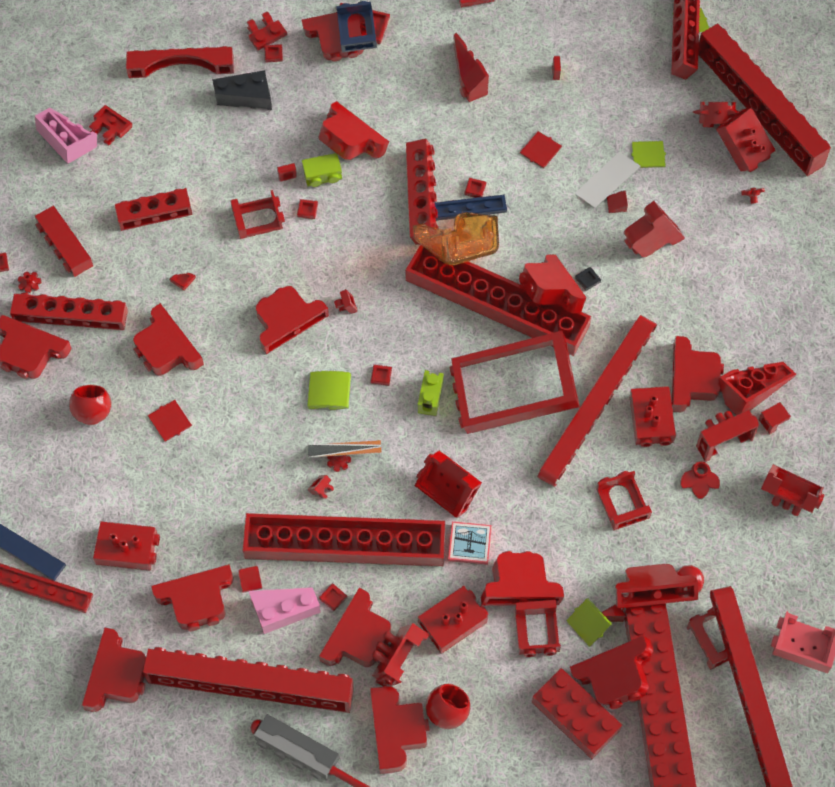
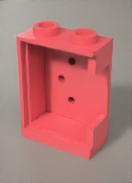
M786 611L784 617H779L776 626L780 630L778 636L774 635L771 647H774L772 655L828 674L835 658V629L825 626L824 630L798 622V616Z

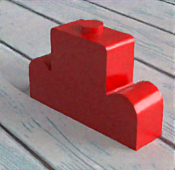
M392 686L370 688L380 774L400 772L407 765V755L404 750L426 748V731H430L428 718L424 719L422 703L399 705V693L396 688Z

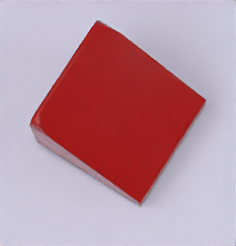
M626 190L607 197L609 213L627 212Z
M258 566L238 570L243 593L262 589Z
M616 604L602 611L603 615L610 622H624L626 617L622 609L617 608Z

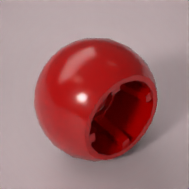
M98 385L80 386L72 392L69 399V409L72 416L77 421L87 425H94L103 421L111 410L112 402L109 393Z
M442 684L435 687L429 693L425 708L427 716L433 724L442 729H455L467 720L470 714L471 703L468 695L460 687L453 684Z

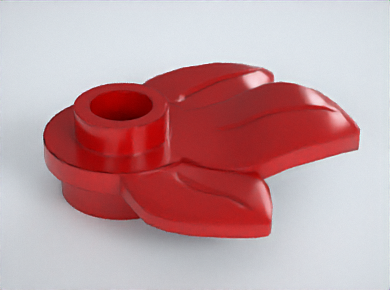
M696 462L691 470L686 471L682 475L680 485L681 488H692L694 495L698 499H703L708 494L709 488L719 489L720 480L715 473L711 472L707 463ZM702 469L704 474H699L697 470Z

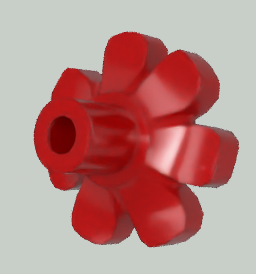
M756 187L742 190L741 195L750 197V203L754 204L758 203L757 196L765 192L764 188L756 189Z
M24 272V277H18L19 289H25V292L28 294L31 293L32 289L37 291L39 289L38 284L42 283L41 278H37L38 274L36 272H32L31 275L29 272Z
M347 455L327 456L329 460L327 466L329 468L334 466L335 472H339L340 468L346 470L348 468L347 463H351V457Z

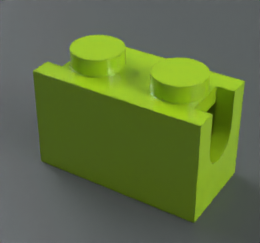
M337 153L302 160L307 187H318L324 183H337L339 180H343Z
M425 370L417 404L419 414L437 416L444 383V373H439L437 376ZM423 404H430L432 408H426Z

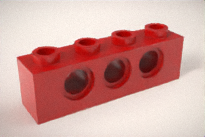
M187 188L175 189L174 191L157 193L153 196L139 197L135 200L121 201L115 204L121 231L193 215Z

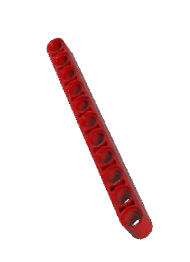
M642 315L637 318L541 467L537 478L553 487L557 485L555 484L557 479L560 480L566 471V465H569L576 455L575 451L580 449L585 441L586 434L589 435L595 425V420H598L603 413L605 404L608 405L614 395V390L619 388L624 380L622 379L623 376L627 375L633 366L632 362L636 361L640 355L642 346L645 347L651 337V332H654L657 327V323Z
M731 586L710 590L711 603L766 787H793L734 590Z

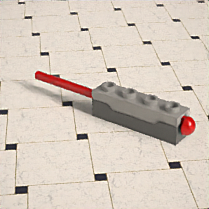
M266 714L263 720L257 719L251 723L250 729L258 746L265 750L268 747L275 751L274 754L283 760L287 757L293 761L292 764L301 770L304 768L310 770V774L316 779L321 780L324 778L327 780L332 775L353 787H370L335 767L340 759L337 752L269 714Z

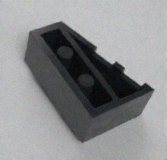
M265 70L212 79L217 105L272 110Z

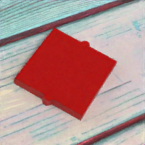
M538 131L520 151V154L530 159V162L545 168L562 148V145L552 140V137H547Z
M176 400L160 406L158 410L148 415L165 442L176 435L179 436L181 432L192 426Z

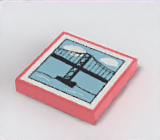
M452 521L448 561L488 565L492 525Z

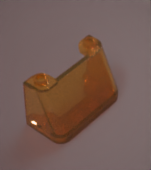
M470 212L460 213L454 219V230L452 231L451 228L428 227L425 224L413 226L415 240L446 265H456L492 255L499 248L498 216Z

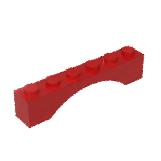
M222 46L127 51L126 70L128 78H146L162 68L188 64L206 68L215 74H234L233 48Z

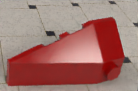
M457 33L453 34V46L461 86L460 93L463 98L466 97L468 102L488 95L489 74L481 61L474 59V53L471 50H467L466 43Z
M784 362L765 364L760 368L748 367L747 370L742 371L734 369L720 376L718 380L725 405L738 415L747 410L751 411L793 379L796 373Z

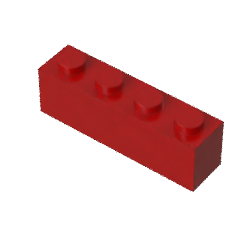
M54 205L35 215L37 230L40 234H45L44 239L49 247H54L55 250L53 252L58 260H63L64 263L62 265L67 273L71 272L76 277L93 267L91 257Z

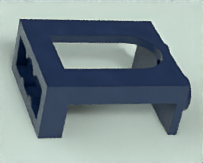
M360 1L356 4L344 3L336 6L342 53L377 48L371 2ZM360 14L364 17L367 35L349 38L348 19L351 15Z

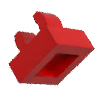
M347 289L341 291L342 299L334 301L336 309L339 308V311L347 310L350 314L358 312L353 295Z
M319 475L307 490L312 495H319L320 498L327 499L328 496L325 495L324 489L327 488L329 491H333L334 487L329 484L331 479L327 475Z

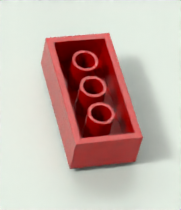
M562 668L533 695L532 703L591 759L621 730L622 724Z

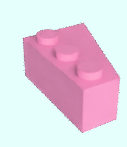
M48 108L35 115L36 130L67 164L97 147L96 133L93 131L90 133L83 129L82 125L72 123L66 116Z
M313 587L249 591L250 599L264 634L321 613Z

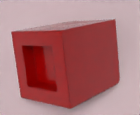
M779 402L761 412L758 420L770 435L776 431L778 425L789 420L791 415L782 403Z

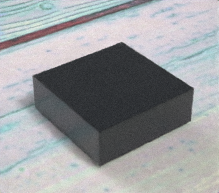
M591 267L575 275V279L585 291L601 283L600 277Z

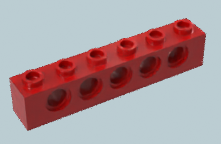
M674 0L671 74L685 80L698 70L700 0Z
M426 138L406 143L410 238L415 245H420L422 241L426 243L437 241L436 234L439 233L436 223L438 212L435 207L437 195L434 191L436 179L433 175L435 163L432 157L435 151L433 145H430Z
M14 293L10 310L12 319L20 322L125 330L128 314L126 303L119 300H89L82 297H52L45 294L30 295L28 293Z

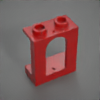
M270 190L271 197L239 204L238 199L230 200L240 239L283 229L282 223L285 222L283 211L279 212L278 207H281L279 197H275L273 190ZM262 209H271L275 212L276 218L273 222L248 229L245 228L242 214Z
M623 471L616 477H605L597 483L596 490L613 531L651 518L652 510L649 505L646 506L634 479L635 471ZM618 485L625 487L630 494L635 510L618 515L609 494L612 487Z
M556 600L515 602L519 655L534 657L536 654L544 653L545 656H553L557 654L556 652H560L561 643L559 644ZM546 614L548 644L530 646L527 635L526 615Z
M713 607L702 616L698 614L690 618V622L687 625V630L691 629L708 659L707 665L710 670L729 661L726 650L718 653L703 627L704 622L716 617Z

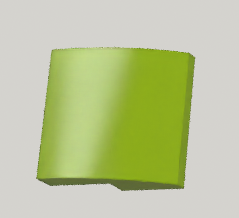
M343 371L310 372L307 407L309 409H348L351 373Z

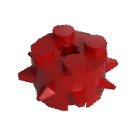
M700 102V109L693 111V113L699 115V123L702 124V127H714V124L722 125L739 112L736 110V102H731V106H728V102H708V105H705V102Z

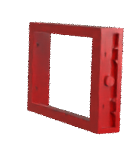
M563 331L451 358L452 365L449 368L451 376L455 378V382L452 385L454 393L458 396V400H455L457 410L461 413V417L458 420L461 429L464 428L467 434L580 407ZM551 345L554 346L564 396L470 418L461 368Z

